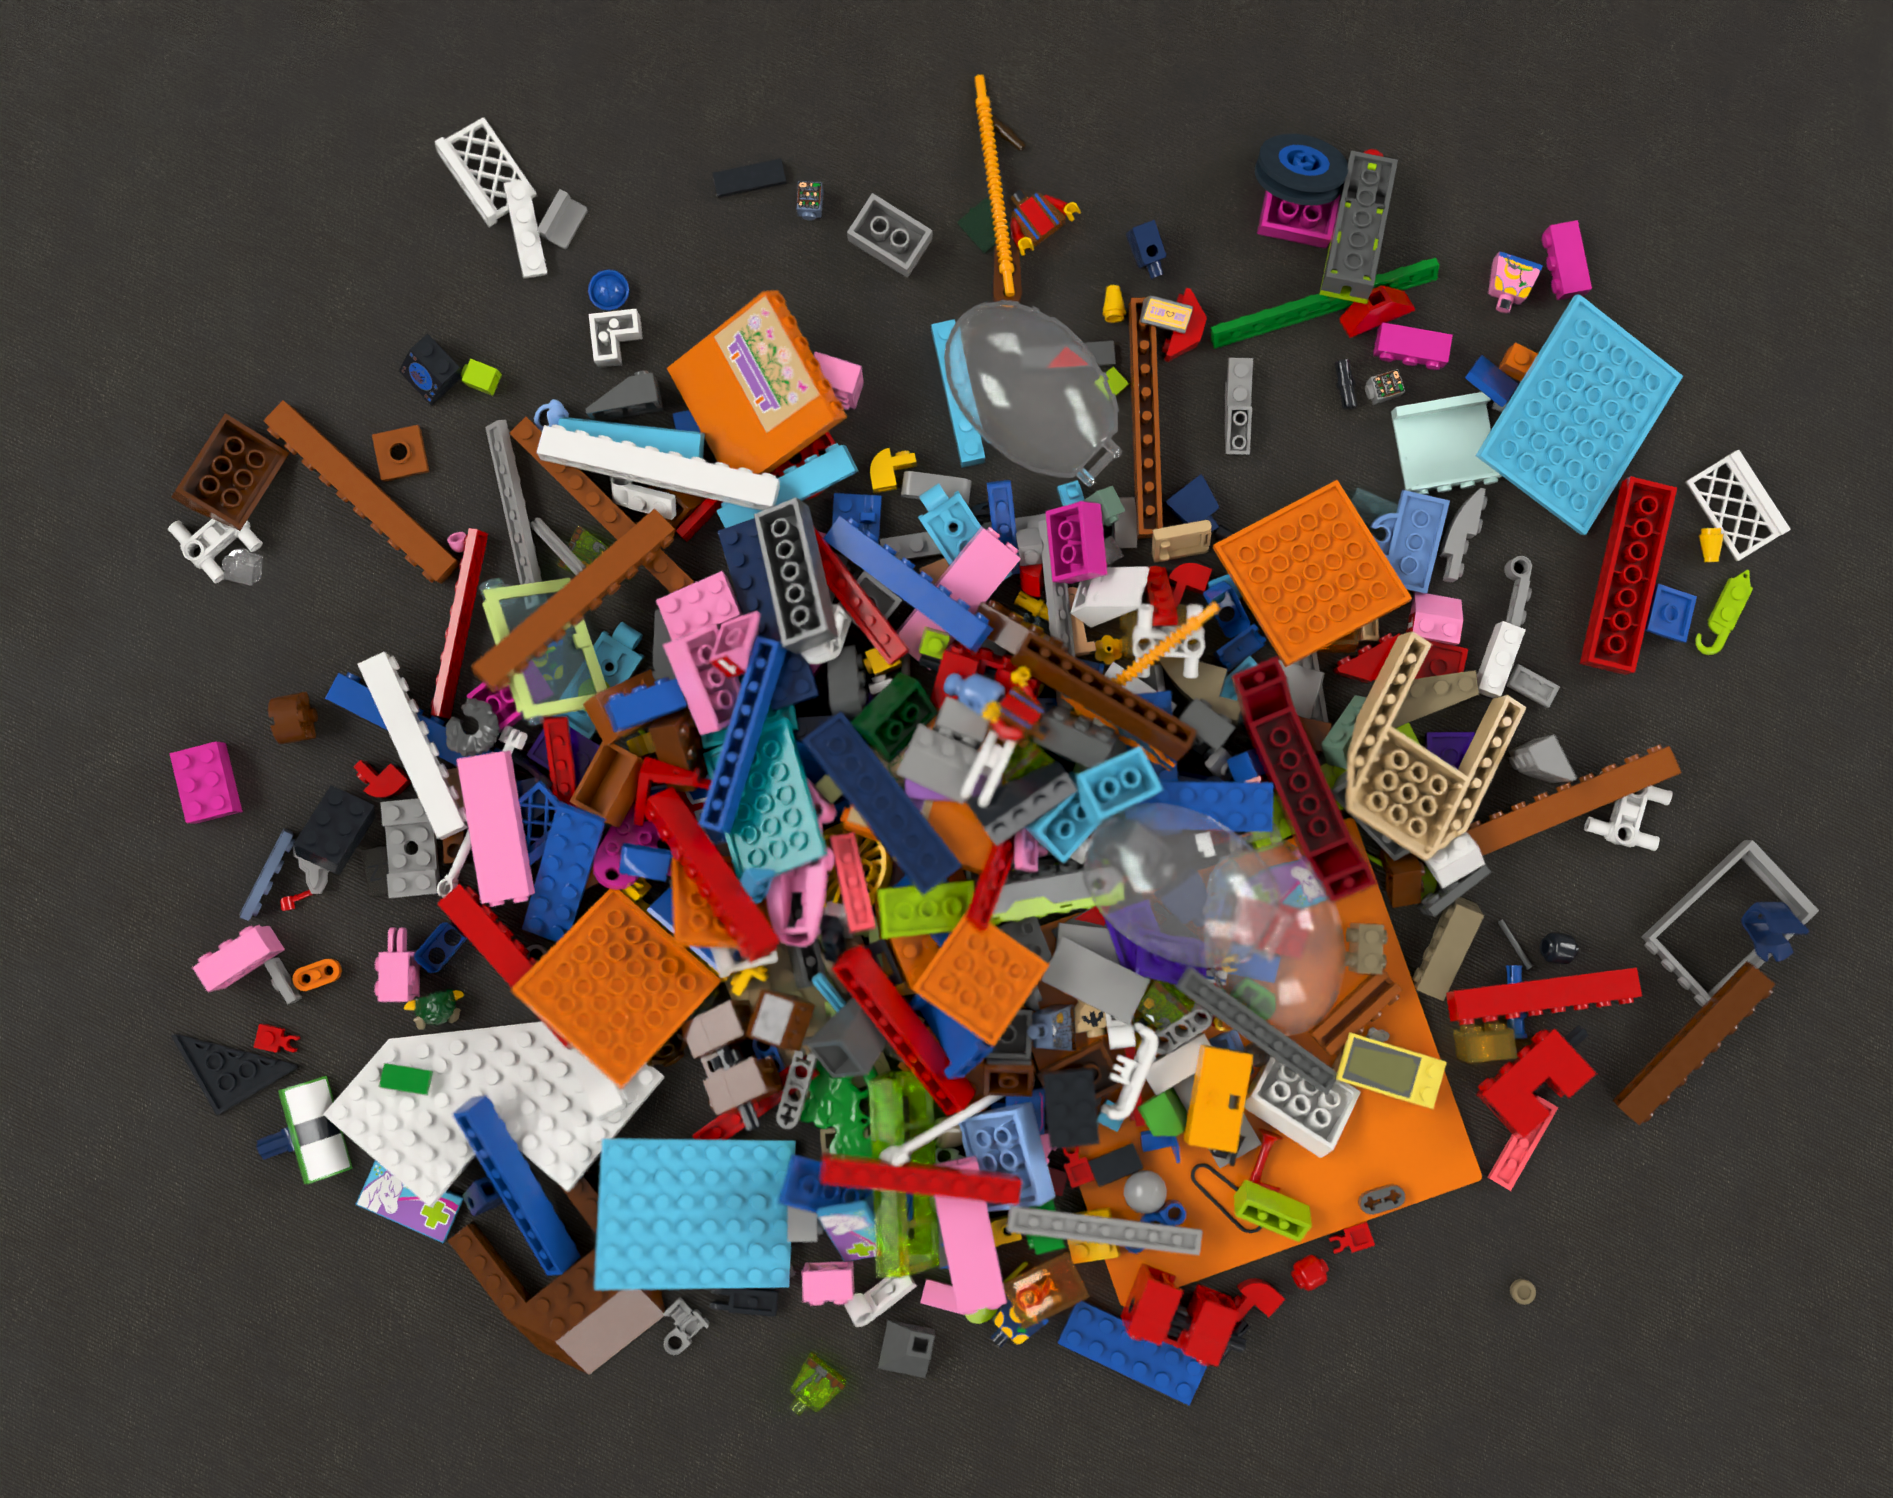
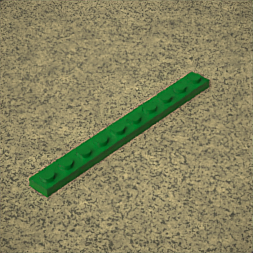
M1435 257L1429 260H1422L1410 266L1400 267L1384 274H1377L1373 289L1383 285L1398 290H1405L1437 280L1439 263ZM1319 294L1309 295L1297 301L1287 302L1284 305L1271 309H1264L1261 312L1242 316L1226 323H1219L1211 327V343L1215 349L1350 307L1354 301Z

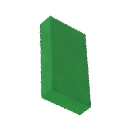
M384 1063L379 1087L428 1096L433 1071Z

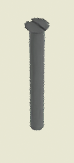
M1504 920L1498 921L1501 929L1525 964L1526 970L1533 967L1534 965L1530 963Z

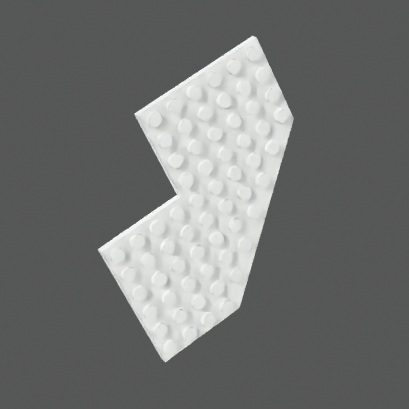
M543 1022L388 1039L323 1115L429 1207H433L476 1156L452 1113L472 1097L487 1095L493 1102L500 1119L506 1124V1129L510 1136L517 1143L518 1149L564 1189L570 1192L600 1156L602 1138H615L665 1077L655 1068L645 1064L623 1088L628 1098L624 1100L627 1107L599 1120L592 1110L568 1057L567 1051L570 1049L565 1048ZM384 1063L433 1071L428 1096L380 1088L379 1083Z

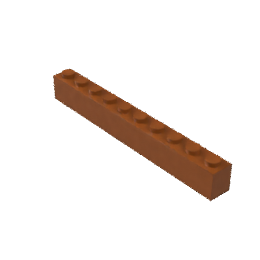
M1131 298L1129 303L1137 539L1153 538V530L1163 528L1156 326L1140 323L1143 300L1145 298Z
M282 400L263 420L269 426L267 431L276 439L281 437L287 443L284 446L292 454H300L304 458L301 462L311 471L316 469L321 474L318 478L328 487L333 485L338 490L335 494L345 503L350 501L355 505L353 510L361 518H369L372 521L370 526L378 534L381 535L384 532L390 538L387 542L397 551L401 548L407 554L404 558L414 567L419 565L424 569L422 574L430 582L437 581L442 584L460 565V562L291 405Z
M527 417L509 433L617 540L636 525L580 469L541 460L537 454V449L542 432ZM661 549L655 552L656 556L650 563L642 564L671 593L695 583Z
M653 509L472 665L473 673L493 693L498 689L500 691L505 689L511 683L510 678L516 673L522 674L530 666L529 662L536 657L538 659L547 652L548 645L553 641L555 643L559 642L566 635L565 631L571 625L575 627L580 624L585 618L583 615L590 609L592 611L597 609L603 602L601 599L607 594L613 595L620 588V583L625 578L629 580L634 577L639 571L637 568L643 563H650L656 556L655 552L661 547L663 549L667 548L674 541L675 529L656 509Z
M1661 744L1647 749L1648 754L1642 757L1635 754L1625 758V764L1618 767L1613 763L1601 768L1603 772L1596 776L1593 773L1584 775L1579 778L1580 782L1571 786L1570 782L1556 787L1558 792L1551 795L1544 792L1534 796L1535 801L1527 805L1525 801L1511 806L1512 811L1503 814L1502 810L1489 815V821L1481 823L1480 820L1470 823L1466 832L1479 847L1483 856L1681 773V770L1670 746L1662 748Z

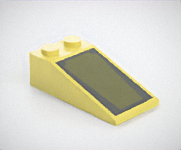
M1349 1032L1336 1079L1433 1109L1447 1062Z

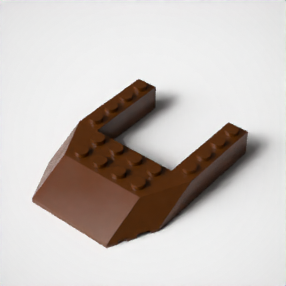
M586 1171L570 1192L560 1184L559 1186L597 1234L599 1186L588 1171ZM474 1221L448 1240L504 1316L541 1352L588 1375L664 1317L665 1305L661 1289H594L596 1247L531 1297Z

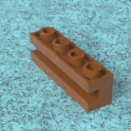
M1382 969V974H1370L1311 1028L1308 1033L1328 1054L1333 1055L1335 1053L1337 1055L1345 1049L1349 1032L1360 1035L1365 1030L1363 1026L1367 1022H1373L1378 1019L1382 1014L1380 1010L1387 1004L1391 1006L1400 998L1398 994L1402 989L1389 978L1384 969Z

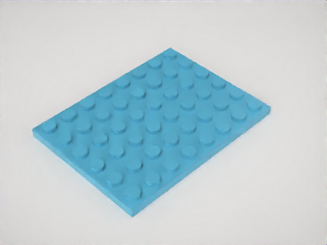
M1580 294L1574 295L1475 456L1580 535H1586L1683 375Z
M602 1138L594 1289L789 1287L791 1242L788 1241V1206L778 1203L791 1155H795L796 1141Z

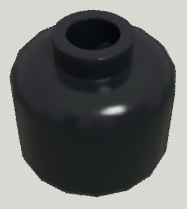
M1552 932L1541 940L1540 953L1549 963L1565 965L1571 963L1577 956L1578 945L1573 936L1566 933Z

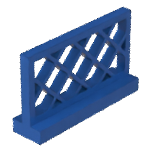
M541 780L519 798L520 806L528 807V819L522 818L523 823H528L525 838L527 840L530 865L544 854L550 833L548 828L553 823V821H549V809L556 810L557 805L560 803ZM537 789H540L546 796L545 804L533 803V793ZM533 807L545 808L544 821L532 819ZM532 824L544 825V835L542 837L531 836Z

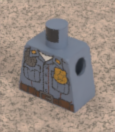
M1054 1004L1033 1013L1032 1025L1029 1026L1027 1033L1033 1039V1046L1035 1048L1076 1051L1074 1005Z

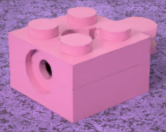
M396 927L389 928L388 951L379 952V957L376 958L375 969L379 971V979L375 983V995L378 996V1002H408L414 1000L415 996L419 997L420 965L414 958L417 951L407 950V929L405 927H400L398 931Z

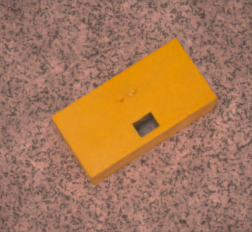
M1200 1044L1183 1139L1187 1144L1236 1153L1253 1055L1248 1052Z

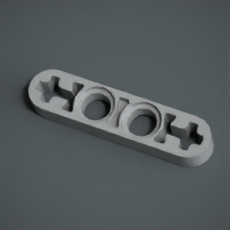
M805 1037L802 1046H805L812 1037ZM802 1046L800 1051H795L777 1112V1122L784 1129L793 1128L800 1120L817 1062V1057L812 1051L808 1054L806 1060L802 1059L806 1052V1049L802 1048ZM803 1065L806 1067L808 1075L804 1078L797 1076L795 1072L796 1066ZM791 1088H797L801 1092L799 1100L790 1098L789 1090ZM790 1106H798V1108L794 1107L791 1112V1117L794 1119L787 1122L786 1117L783 1115L789 1111Z

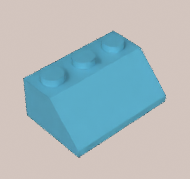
M1141 746L1077 775L1080 803L1091 825L1141 803L1163 790Z
M1071 771L1068 776L1078 789V774ZM1078 789L1077 792L1025 826V828L1041 845L1064 863L1102 821L1091 825L1080 803Z

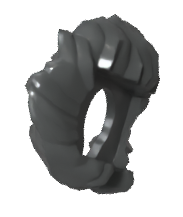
M468 698L461 708L465 715L477 719L479 729L474 735H468L462 728L464 721L455 716L451 717L446 724V745L451 751L461 753L463 757L468 755L474 757L481 755L483 752H488L489 748L493 747L496 737L499 735L500 727L498 717L492 711L490 704L485 701H479L476 698Z

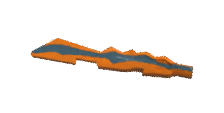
M1061 695L1062 699L1083 715L1092 720L1097 718L1106 726L1113 728L1115 733L1120 735L1118 739L1126 745L1134 748L1141 746L1149 761L1163 766L1169 772L1175 766V763L1162 752L1066 695Z

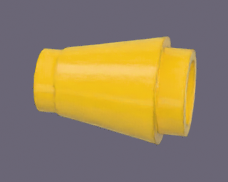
M1117 285L1106 287L1102 314L1107 322H1120L1126 314L1120 287Z
M1721 528L1701 529L1699 538L1704 562L1719 561L1724 534H1721Z

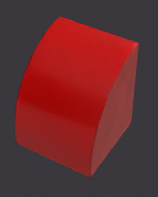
M1043 564L1019 565L1021 589L1030 596L1040 597L1044 587Z

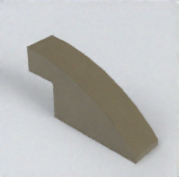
M1159 657L1158 663L1162 665L1164 673L1183 696L1190 702L1195 698L1206 700L1212 705L1214 712L1218 715L1220 713L1224 714L1232 721L1231 724L1238 726L1241 716L1239 702L1221 697L1228 675L1227 669L1199 662L1198 677L1187 678L1183 676V657Z

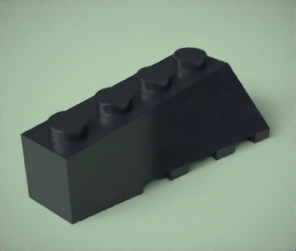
M1055 761L1028 772V775L1020 779L1013 778L1008 780L1007 784L995 788L988 805L984 808L980 807L978 803L981 794L975 797L971 795L965 801L997 846L1077 792L1078 789L1060 763Z

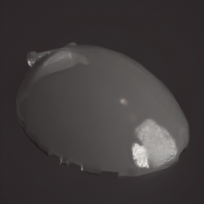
M1009 300L984 302L972 307L958 319L951 329L944 355L947 381L961 412L990 445L1018 465L1036 473L1052 477L1073 478L1076 475L1084 484L1092 486L1095 482V477L1114 457L1118 458L1122 454V450L1111 439L1118 431L1119 408L1116 396L1110 389L1106 373H1103L1096 363L1097 359L1083 341L1065 324L1055 317L1051 318L1040 312V309L1033 306L1031 308L1019 304L1018 301ZM1104 447L1107 452L1087 472L1083 468L1085 464Z
M1161 803L1135 805L1105 819L1093 832L1088 842L1084 858L1085 880L1091 897L1102 915L1129 940L1169 960L1198 967H1225L1246 962L1255 953L1272 962L1275 957L1272 954L1289 923H1293L1295 919L1278 909L1281 896L1276 881L1257 852L1224 825L1199 812ZM1274 915L1280 917V920L1264 950L1258 948V945Z
M1273 823L1272 832H1250L1242 835L1235 833L1229 835L1232 854L1220 858L1214 871L1210 873L1205 889L1207 894L1202 913L1205 918L1203 933L1210 969L1217 986L1286 1036H1292L1314 1028L1325 1019L1334 1007L1344 980L1346 949L1343 926L1336 903L1330 904L1303 861L1298 847L1287 840H1282L1277 824ZM1270 837L1271 844L1242 851V844Z

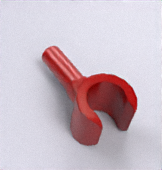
M310 889L298 895L282 898L280 901L281 910L295 909L294 901H299L313 895Z

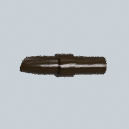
M992 117L994 129L1000 133L1004 140L1010 142L1021 152L1026 147V144L1009 127H1006L1001 121Z

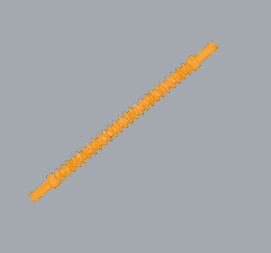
M978 75L975 77L977 91L975 102L978 108L979 126L981 127L979 130L982 133L980 137L983 139L981 144L984 145L982 150L985 151L983 156L985 157L984 163L986 164L985 169L988 176L987 182H989L987 187L990 188L988 191L990 194L989 200L992 201L990 206L993 207L991 212L994 213L992 219H994L993 225L996 232L994 236L997 238L995 243L998 245L996 250L999 251L997 256L1000 257L998 259L1000 263L999 272L1003 275L1005 295L1011 297L1015 295L1012 277L1014 266L1010 256L1012 252L1009 250L1011 245L1008 244L1010 242L1008 238L1009 233L1007 232L1008 226L1005 225L1007 220L1004 219L1006 213H1004L1005 207L1002 200L1004 196L1001 194L1003 189L1000 182V170L997 169L999 164L997 163L998 157H996L997 151L994 144L996 140L993 138L995 133L992 132L994 127L992 126V114L990 113V98L986 95L984 76Z
M1214 602L1196 617L1191 616L1188 618L1187 624L1182 623V628L1177 627L1176 632L1172 631L1170 637L1165 636V641L1160 640V645L1155 644V649L1150 648L1149 653L1143 654V658L1138 657V662L1133 661V666L1128 665L1127 670L1123 669L1122 674L1118 673L1116 675L1117 678H1111V680L1121 686H1127V681L1132 682V677L1137 678L1138 673L1142 674L1143 669L1147 670L1149 668V664L1154 665V660H1160L1159 656L1164 657L1165 652L1169 653L1171 647L1176 648V643L1181 644V639L1186 640L1187 635H1192V631L1196 632L1202 628L1201 624L1217 613L1220 607ZM1076 708L1070 712L1076 716L1083 715Z

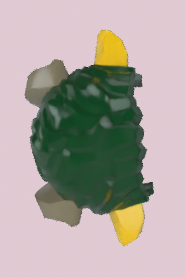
M445 989V992H435L423 997L415 996L414 1000L406 1003L404 1010H414L417 1016L414 1022H416L418 1030H424L426 1024L441 1025L447 1021L453 1023L459 1019L461 1011L460 1008H455L456 1000L463 997L464 994L459 990Z

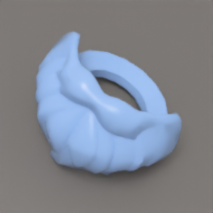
M552 399L549 404H544L538 408L534 421L536 427L543 431V426L539 422L542 411L550 409L547 411L549 427L559 425V418L569 417V413L561 402Z

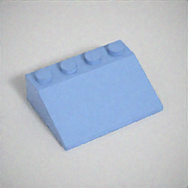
M1031 1102L976 1113L958 1124L962 1131V1142L966 1157L976 1156L979 1170L1017 1174L1022 1180L1019 1205L986 1202L988 1212L1007 1210L1010 1208V1205L1019 1207L1040 1206L1055 1197Z

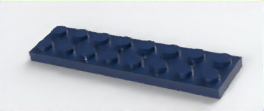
M755 518L717 531L743 616L758 611L760 613L758 636L782 644ZM789 649L786 650L770 702L774 712L820 696L810 663L800 653L796 654Z
M839 712L802 739V743L922 897L962 866L842 712Z

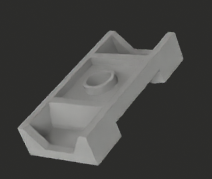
M420 799L380 802L382 826H385L389 898L437 894V885L440 882L437 839ZM410 841H414L418 845V851L414 855H410L406 850V846Z

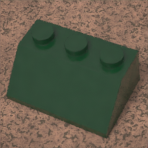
M899 672L851 724L876 753L886 762L891 763L911 742L918 725L926 726L938 714V711L918 680Z

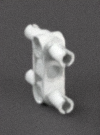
M211 519L194 535L185 528L180 520L175 521L168 527V531L180 542L184 557L190 560L197 568L203 569L214 583L222 581L227 575L214 561V557L237 537L246 545L250 552L256 551L263 544L250 530L248 520L241 531L214 519ZM200 546V555L194 557V550Z
M1149 604L1138 606V625L1135 626L1132 635L1133 654L1136 656V662H1138V657L1143 658L1144 653H1149L1150 648L1155 649V644L1160 645V640L1165 641V636L1170 637L1172 631L1176 632L1177 627L1182 628V626H1152L1154 607ZM1188 605L1187 619L1191 616L1196 617L1203 610L1202 606ZM1203 627L1196 632L1192 631V635H1187L1186 640L1181 639V644L1176 643V648L1171 647L1169 653L1165 652L1164 657H1184V677H1198L1199 658L1205 648ZM1142 638L1150 639L1146 644L1138 643ZM1190 639H1198L1195 644L1187 643ZM1150 664L1147 670L1143 669L1142 674L1138 673V677L1146 678L1150 676Z
M1651 785L1639 790L1636 794L1632 793L1615 800L1609 823L1588 817L1584 830L1602 835L1607 841L1630 848L1636 845L1656 851L1660 838L1640 832L1641 820L1647 800L1667 806L1672 799V791ZM1620 828H1623L1626 832L1623 840L1618 837Z

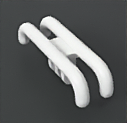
M1002 714L997 715L1000 716L1003 722L1005 723V716ZM992 726L960 793L961 798L968 799L980 773L989 777L978 802L979 806L983 808L988 805L1017 741L1007 740L1004 747L994 744L998 736Z
M1141 1023L1133 1025V1030L1142 1037L1134 1060L1118 1055L1117 1060L1125 1064L1124 1066L1114 1064L1113 1069L1121 1072L1119 1076L1111 1073L1109 1077L1124 1084L1119 1098L1114 1105L1103 1104L1100 1107V1111L1103 1114H1107L1110 1119L1121 1120L1131 1114L1157 1052L1158 1037L1153 1030Z

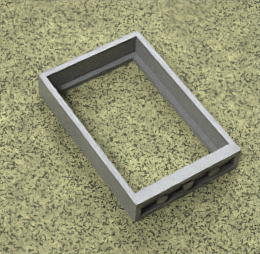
M1744 840L1641 937L1646 942L1644 944L1645 947L1652 954H1657L1662 959L1661 964L1669 972H1674L1679 977L1677 979L1679 984L1686 990L1690 989L1696 995L1694 997L1695 1001L1702 1007L1746 961L1757 969L1765 961L1759 958L1754 949L1707 993L1656 937L1740 858L1791 909L1792 913L1804 925L1819 912L1812 902L1753 840ZM1794 934L1782 935L1789 940Z

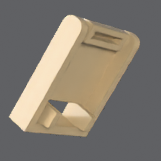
M1203 520L1153 530L1152 556L1154 563L1207 553L1211 539L1210 521Z

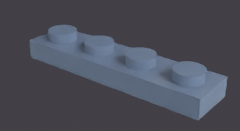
M283 828L240 912V918L249 921L252 915L257 916L262 906V903H259L262 895H267L273 885V882L270 881L273 873H279L284 863L281 860L284 852L289 853L295 842V839L292 838V831Z

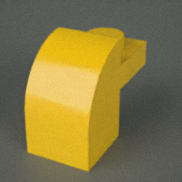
M890 448L880 451L874 457L870 466L873 492L878 493L897 489L894 470L916 467L915 453L901 451L895 453L896 456L891 457Z

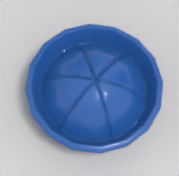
M604 270L592 277L589 282L588 294L590 300L598 308L613 310L625 303L629 294V286L625 277L619 272Z

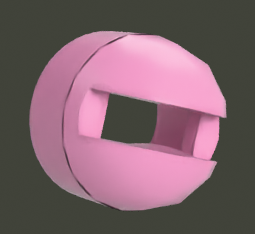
M457 532L448 537L447 541L453 551L458 553L464 552L466 534L464 532Z

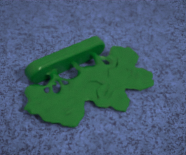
M817 1059L815 1067L820 1074L810 1082L808 1089L810 1096L805 1100L799 1121L806 1123L814 1122L815 1126L821 1129H826L830 1126L836 1129L835 1137L829 1146V1153L881 1159V1153L891 1147V1144L887 1139L878 1136L879 1123L884 1122L892 1137L903 1134L904 1130L875 1066L873 1065L868 1075H863L869 1089L860 1092L851 1083V1079L854 1076L833 1078ZM871 1095L879 1110L872 1118L862 1114L859 1108L860 1101ZM867 1119L868 1121L863 1124L860 1120ZM873 1124L870 1127V1130L873 1131L868 1138H864L863 1132L865 1127ZM875 1136L877 1141L872 1143L871 1139Z

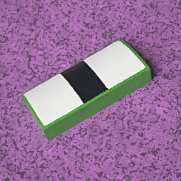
M327 1076L278 1090L304 1184L352 1169L342 1130L323 1115L334 1103Z

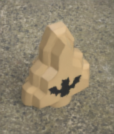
M1078 1000L1074 1007L1075 1034L1086 1032L1087 1038L1106 1034L1105 1013Z

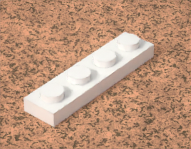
M528 180L504 183L503 186L523 279L547 275Z

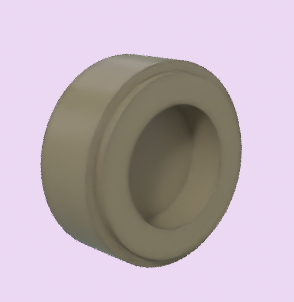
M1517 1279L1511 1284L1510 1294L1516 1302L1526 1305L1535 1299L1536 1289L1530 1281Z

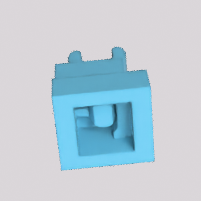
M1078 480L1057 486L1063 506L1084 500Z

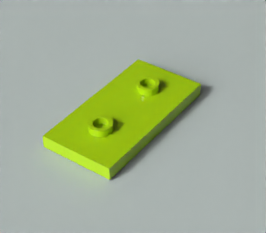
M974 880L940 883L923 897L915 886L877 889L881 938L952 932L969 908L975 892Z

